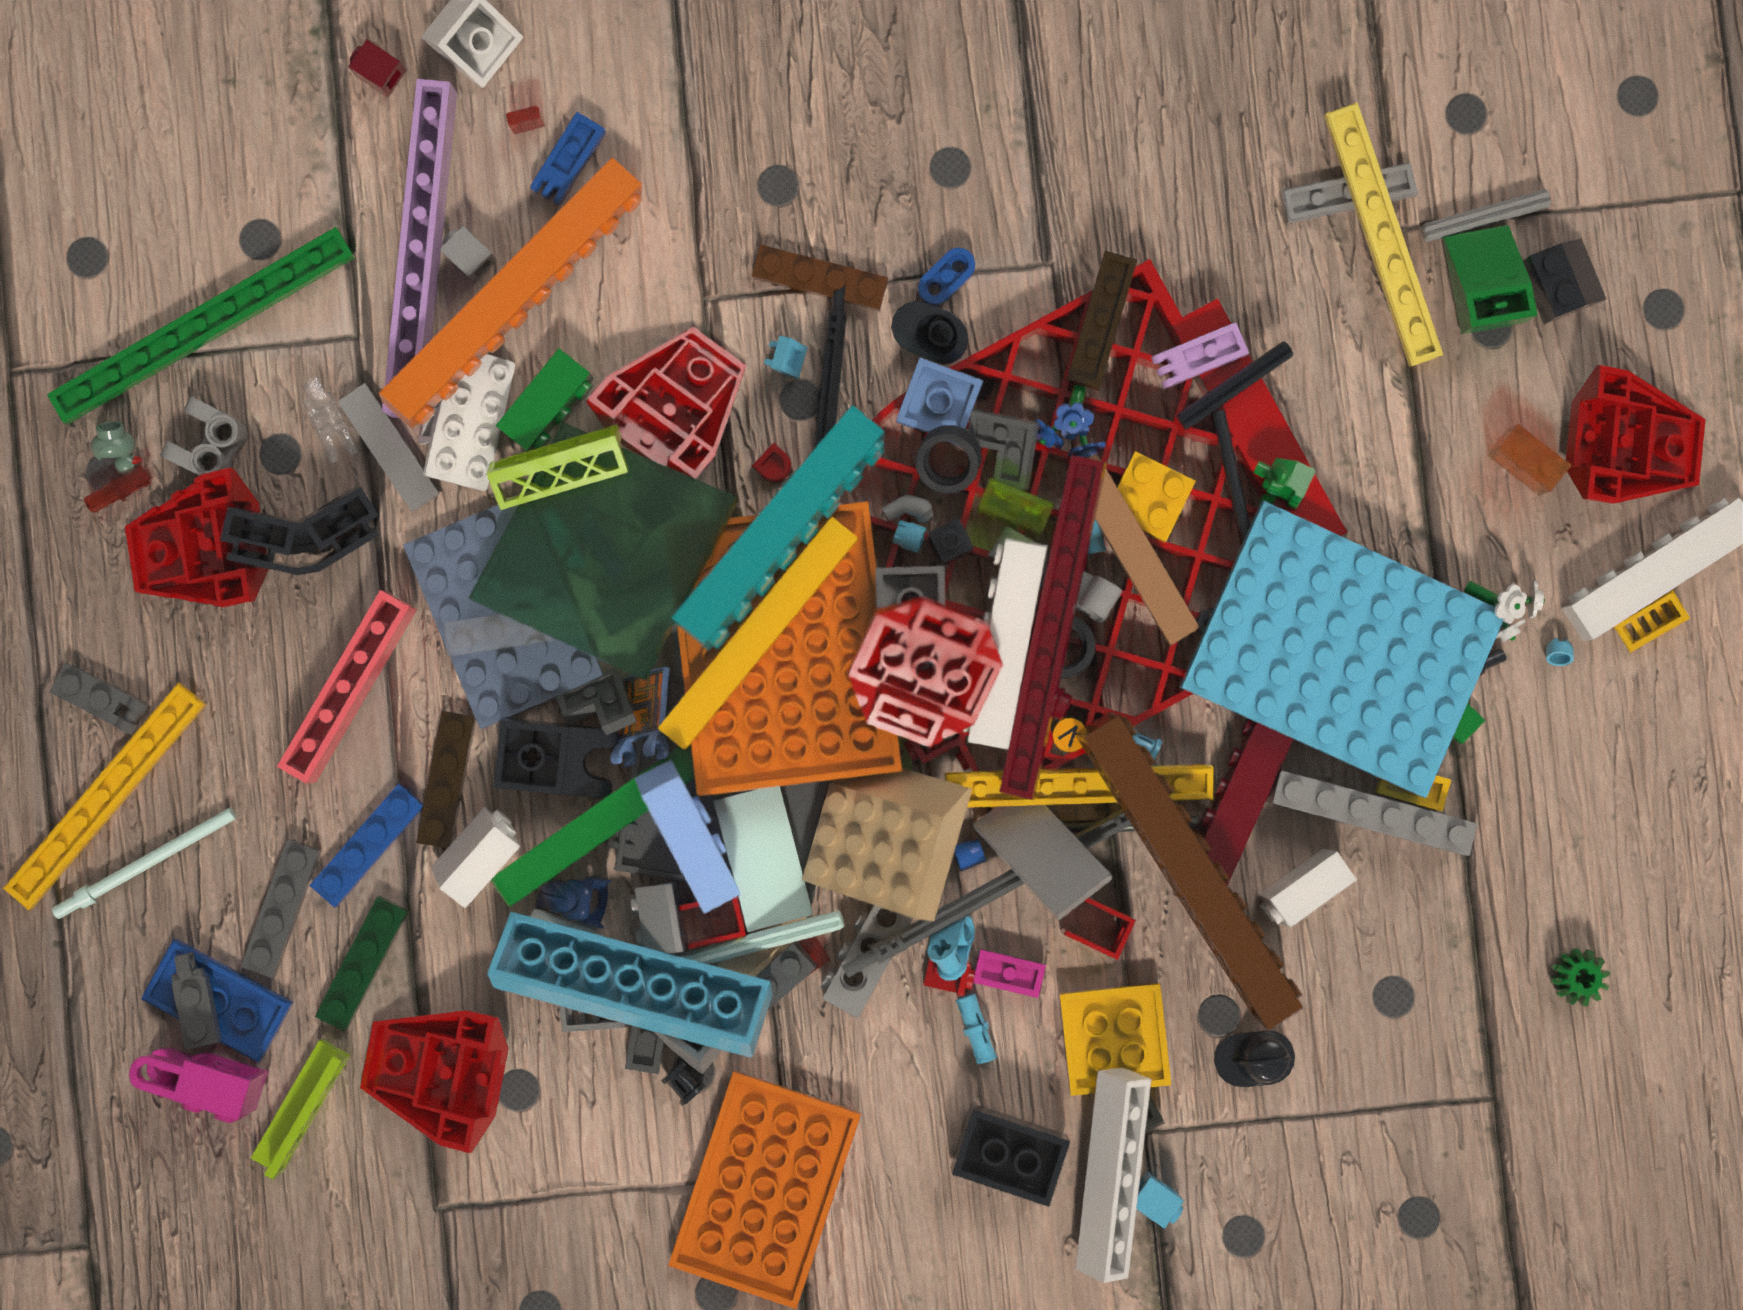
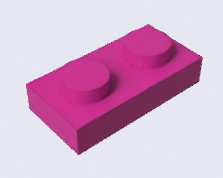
M980 949L973 983L1039 998L1046 964Z

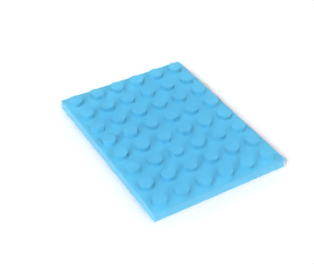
M1262 501L1179 687L1413 794L1427 798L1501 628L1503 619L1495 615L1494 606L1266 501Z

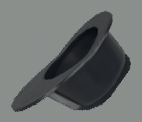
M913 301L898 308L892 317L891 329L893 337L901 347L911 353L936 363L949 364L960 359L967 350L969 340L967 329L961 319L950 311L929 303Z
M1264 1030L1238 1033L1228 1036L1219 1044L1215 1052L1214 1064L1219 1076L1225 1082L1235 1087L1271 1085L1283 1081L1291 1073L1295 1062V1052L1286 1036L1276 1031Z

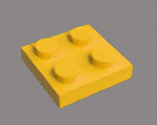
M1135 451L1117 488L1142 531L1165 543L1196 481Z

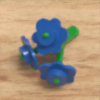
M1073 386L1069 405L1062 404L1057 408L1058 418L1052 427L1045 425L1039 419L1036 420V422H1039L1037 438L1041 444L1048 448L1054 445L1060 450L1063 447L1064 441L1056 434L1058 430H1062L1063 437L1068 440L1075 439L1079 435L1081 446L1069 450V458L1071 455L1088 458L1106 446L1105 442L1088 444L1086 435L1089 432V425L1093 423L1094 415L1090 410H1083L1086 392L1084 386Z

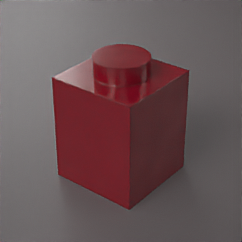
M367 39L362 46H357L354 49L348 66L357 78L388 98L406 72V69L398 59Z

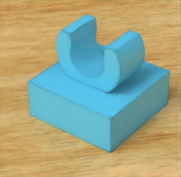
M779 336L778 342L772 341L769 343V346L775 349L773 360L765 359L764 363L787 377L799 379L808 347L790 337Z

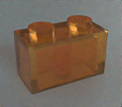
M1519 423L1508 428L1487 454V456L1538 496L1551 492L1571 467V464Z

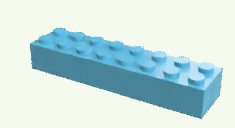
M510 912L487 972L493 988L749 1058H753L772 998L771 981Z

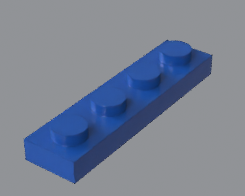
M398 784L309 886L334 908L338 907L422 811L424 804L402 784Z

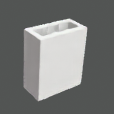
M484 807L431 866L439 889L464 908L472 902L520 848L515 837L517 831L510 825L512 821L499 810L493 813Z
M1322 849L1260 893L1259 897L1264 902L1260 905V908L1271 922L1274 921L1277 925L1281 923L1291 928L1357 879L1337 851Z

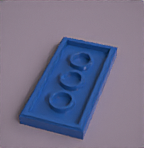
M173 939L141 1000L179 1020L171 984L173 983L172 974L177 973L174 957L194 952L197 969L203 968L205 975H209L222 1037L220 1043L260 1063L294 1002L179 939Z

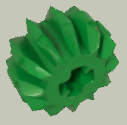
M1572 948L1570 956L1564 953L1559 954L1563 964L1561 966L1557 964L1551 965V968L1558 972V976L1550 978L1552 984L1559 985L1555 991L1556 995L1560 997L1566 996V1002L1572 1005L1579 1001L1580 1005L1588 1006L1590 998L1596 1001L1601 1000V995L1598 992L1599 988L1603 990L1609 989V985L1603 983L1602 978H1607L1611 975L1610 971L1601 969L1605 960L1600 957L1594 958V952L1588 949L1582 953L1580 949ZM1578 971L1585 973V978L1579 979L1582 983L1575 980L1576 975H1581Z

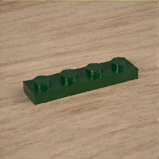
M377 896L314 1017L343 1032L348 1030L409 910L382 896Z

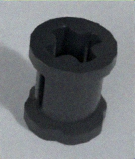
M684 1060L661 1079L663 1084L668 1083L679 1096V1103L682 1106L687 1104L705 1088L703 1082L698 1083L686 1069L687 1063Z

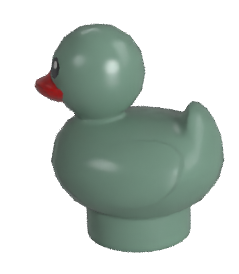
M112 421L97 425V435L91 442L93 455L98 460L116 458L114 466L119 474L124 476L134 474L138 469L139 463L142 461L141 457L131 454L136 444L134 437L124 430L122 422Z

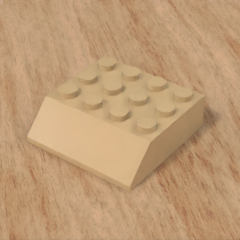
M902 768L901 772L832 780L826 794L802 881L914 919L935 921L972 789Z

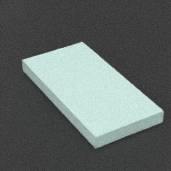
M780 786L757 789L715 800L714 805L733 878L741 893L738 897L747 932L813 915L805 881H802L803 874Z

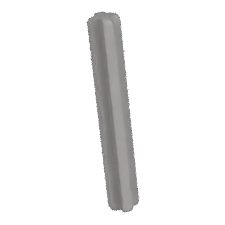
M1543 189L1425 223L1421 227L1422 236L1426 242L1441 239L1444 236L1458 234L1542 210L1551 205V198L1548 190Z

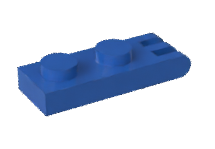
M576 112L533 180L530 189L538 192L543 183L546 182L547 184L541 195L549 199L554 190L557 189L558 192L553 199V203L560 206L606 134L605 128Z

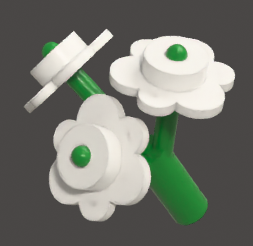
M1533 580L1532 584H1530L1528 596L1521 592L1520 587L1515 584L1510 585L1506 592L1503 591L1500 594H1496L1469 581L1464 590V593L1495 607V615L1503 619L1501 625L1503 631L1497 634L1496 639L1500 637L1503 642L1509 639L1513 641L1516 635L1521 633L1518 626L1525 623V619L1512 626H1509V624L1514 621V618L1519 619L1524 615L1525 603H1527L1528 617L1533 618L1536 617L1537 610H1542L1543 603L1545 602L1543 591L1538 590V582L1536 580Z

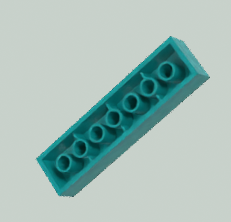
M852 405L673 615L672 618L677 626L707 651H710L713 646L717 649L720 648L731 634L728 628L735 620L739 623L743 621L753 608L750 604L757 594L760 596L765 595L774 584L773 575L779 568L787 569L797 556L795 551L801 542L809 543L819 530L817 525L823 516L831 517L841 504L839 499L845 490L853 491L863 478L861 473L867 464L871 467L874 466L885 452L883 450L885 446L884 430Z

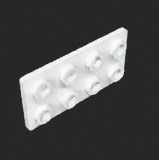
M488 354L481 359L482 364L479 369L470 377L465 375L457 383L459 387L454 395L446 401L442 399L434 407L435 412L432 417L422 425L418 443L429 446L423 471L424 476L480 491L487 490L489 480L486 472L490 462L494 461L501 431L495 425L505 413L515 369L514 362Z

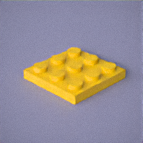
M1159 982L1059 993L1069 1092L1071 1096L1096 1093L1098 1070L1125 1068L1151 1078L1150 1087L1172 1085Z

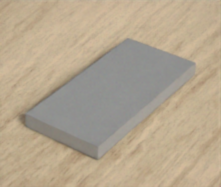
M1046 805L995 807L974 823L975 830L1058 921L1112 880L1109 871Z

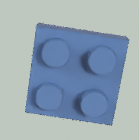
M919 357L896 423L926 434L930 430L942 425H955L966 429L983 380Z

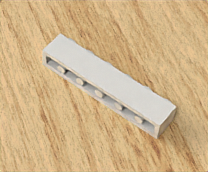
M1724 497L1707 507L1709 511L1707 515L1700 519L1696 515L1680 524L1679 527L1682 531L1671 537L1668 533L1652 542L1651 545L1654 549L1644 555L1641 551L1633 554L1623 561L1626 566L1615 573L1614 569H1611L1596 578L1595 580L1598 584L1590 590L1583 587L1569 595L1567 598L1570 602L1561 607L1581 640H1594L1742 545V500L1737 498L1727 501Z
M1006 538L1005 545L998 544L994 564L1001 567L999 578L991 579L988 598L994 599L992 613L985 612L984 621L989 626L1001 656L1003 667L975 724L963 730V732H969L968 742L1002 749L1009 748L1047 545Z
M1125 1068L1098 1070L1077 1250L1076 1270L1103 1283L1127 1279L1129 1276L1151 1078Z

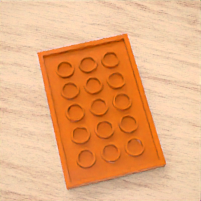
M733 1070L668 1266L797 1309L861 1117V1112Z

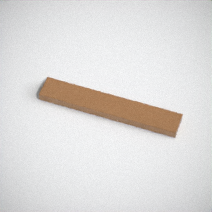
M1097 453L1088 457L1089 459L1101 461ZM1105 470L1095 521L1167 643L1173 645L1197 630L1199 626L1108 471Z

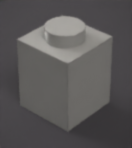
M464 226L459 230H452L442 242L444 245L440 248L442 253L473 283L497 261L494 255Z

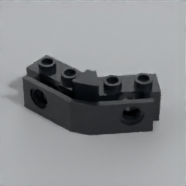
M356 485L298 521L226 505L219 539L220 541L232 543L231 551H226L225 557L227 560L294 575L320 572L379 536L376 529L370 528L367 524L379 515L362 488ZM359 523L363 527L353 533L352 537L345 538L338 543L336 542V537ZM240 542L267 547L269 549L268 555L259 552H249L248 550L238 548ZM330 545L334 548L332 552L315 562L291 565L273 561L275 553L290 556L313 552L318 549L321 551Z

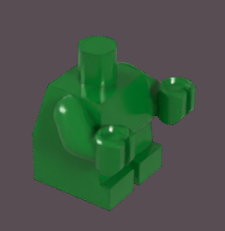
M1276 458L1272 466L1259 461L1253 473L1265 479L1261 487L1266 490V494L1262 495L1258 506L1262 501L1273 505L1276 498H1281L1287 502V507L1296 510L1316 470L1298 461Z

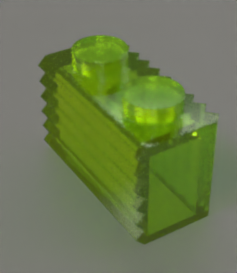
M990 478L977 512L978 514L984 513L985 517L990 515L991 520L996 518L997 522L1002 521L1004 525L1009 523V526H1015L1016 530L1021 528L1022 532L1027 531L1029 535L1034 533V536L1038 537L1044 530L1054 503Z

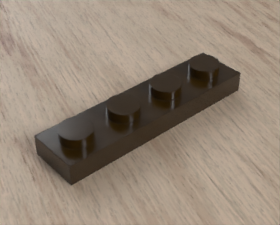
M1105 250L1068 373L1067 382L1099 391L1137 259Z
M447 711L441 712L416 843L441 848H448L453 843L476 725V718L474 716Z

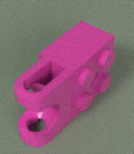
M168 1047L160 1048L153 1051L152 1054H146L137 1058L129 1070V1080L134 1087L182 1103L181 1108L187 1111L200 1113L202 1110L215 1113V1119L227 1123H233L235 1120L238 1121L257 1109L268 1075L267 1070L207 1051L192 1055ZM144 1064H147L146 1072L148 1077L152 1079L151 1081L145 1080L141 1075V1068Z

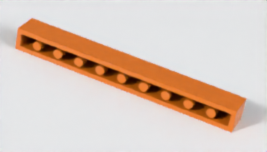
M612 157L379 392L382 403L411 429L418 423L421 425L425 424L434 414V407L442 399L446 401L454 395L459 387L457 383L465 375L468 377L472 376L481 366V359L489 351L494 353L501 347L505 341L504 335L512 327L518 329L528 318L527 312L535 304L540 306L547 300L552 292L550 289L558 280L561 283L564 282L574 271L573 265L581 257L583 259L588 258L596 249V242L604 234L609 236L620 223L618 219L626 211L631 213L639 206L642 201V183Z

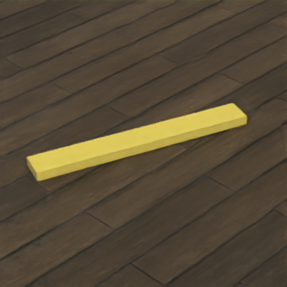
M1358 102L1328 112L1323 116L1408 365L1411 367L1442 356L1443 352Z

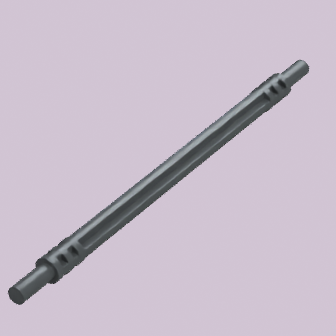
M1120 808L1117 812L1111 813L1106 818L1076 833L1074 836L1088 849L1132 825ZM1011 869L938 909L935 921L921 919L904 929L891 934V936L882 939L880 942L871 945V950L842 965V968L849 978L876 962L881 964L885 960L896 956L899 952L907 950L910 946L1025 883Z

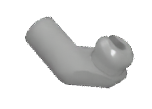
M909 494L881 508L888 522L904 514L915 516L919 523H926L932 519L934 514L931 509L932 505L927 499Z

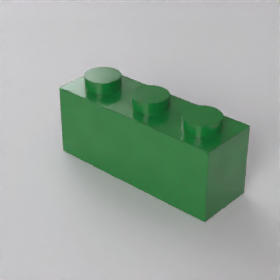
M558 348L495 426L526 451L546 446L551 439V436L548 434L556 425L562 426L572 413L570 407L577 399L583 400L593 388L591 382L594 377L584 367Z

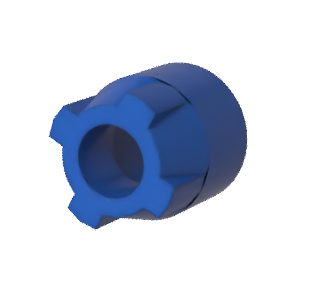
M978 839L956 845L954 856L961 872L986 862Z

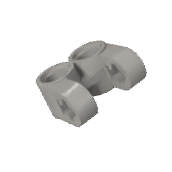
M190 396L183 411L206 422L205 436L201 444L195 447L192 452L167 441L160 456L199 476L213 471L232 468V459L236 451L246 443L247 430L244 424ZM231 425L232 435L229 439L222 441L220 438L221 430L223 427ZM215 454L217 458L216 466L207 471L205 461L210 455Z

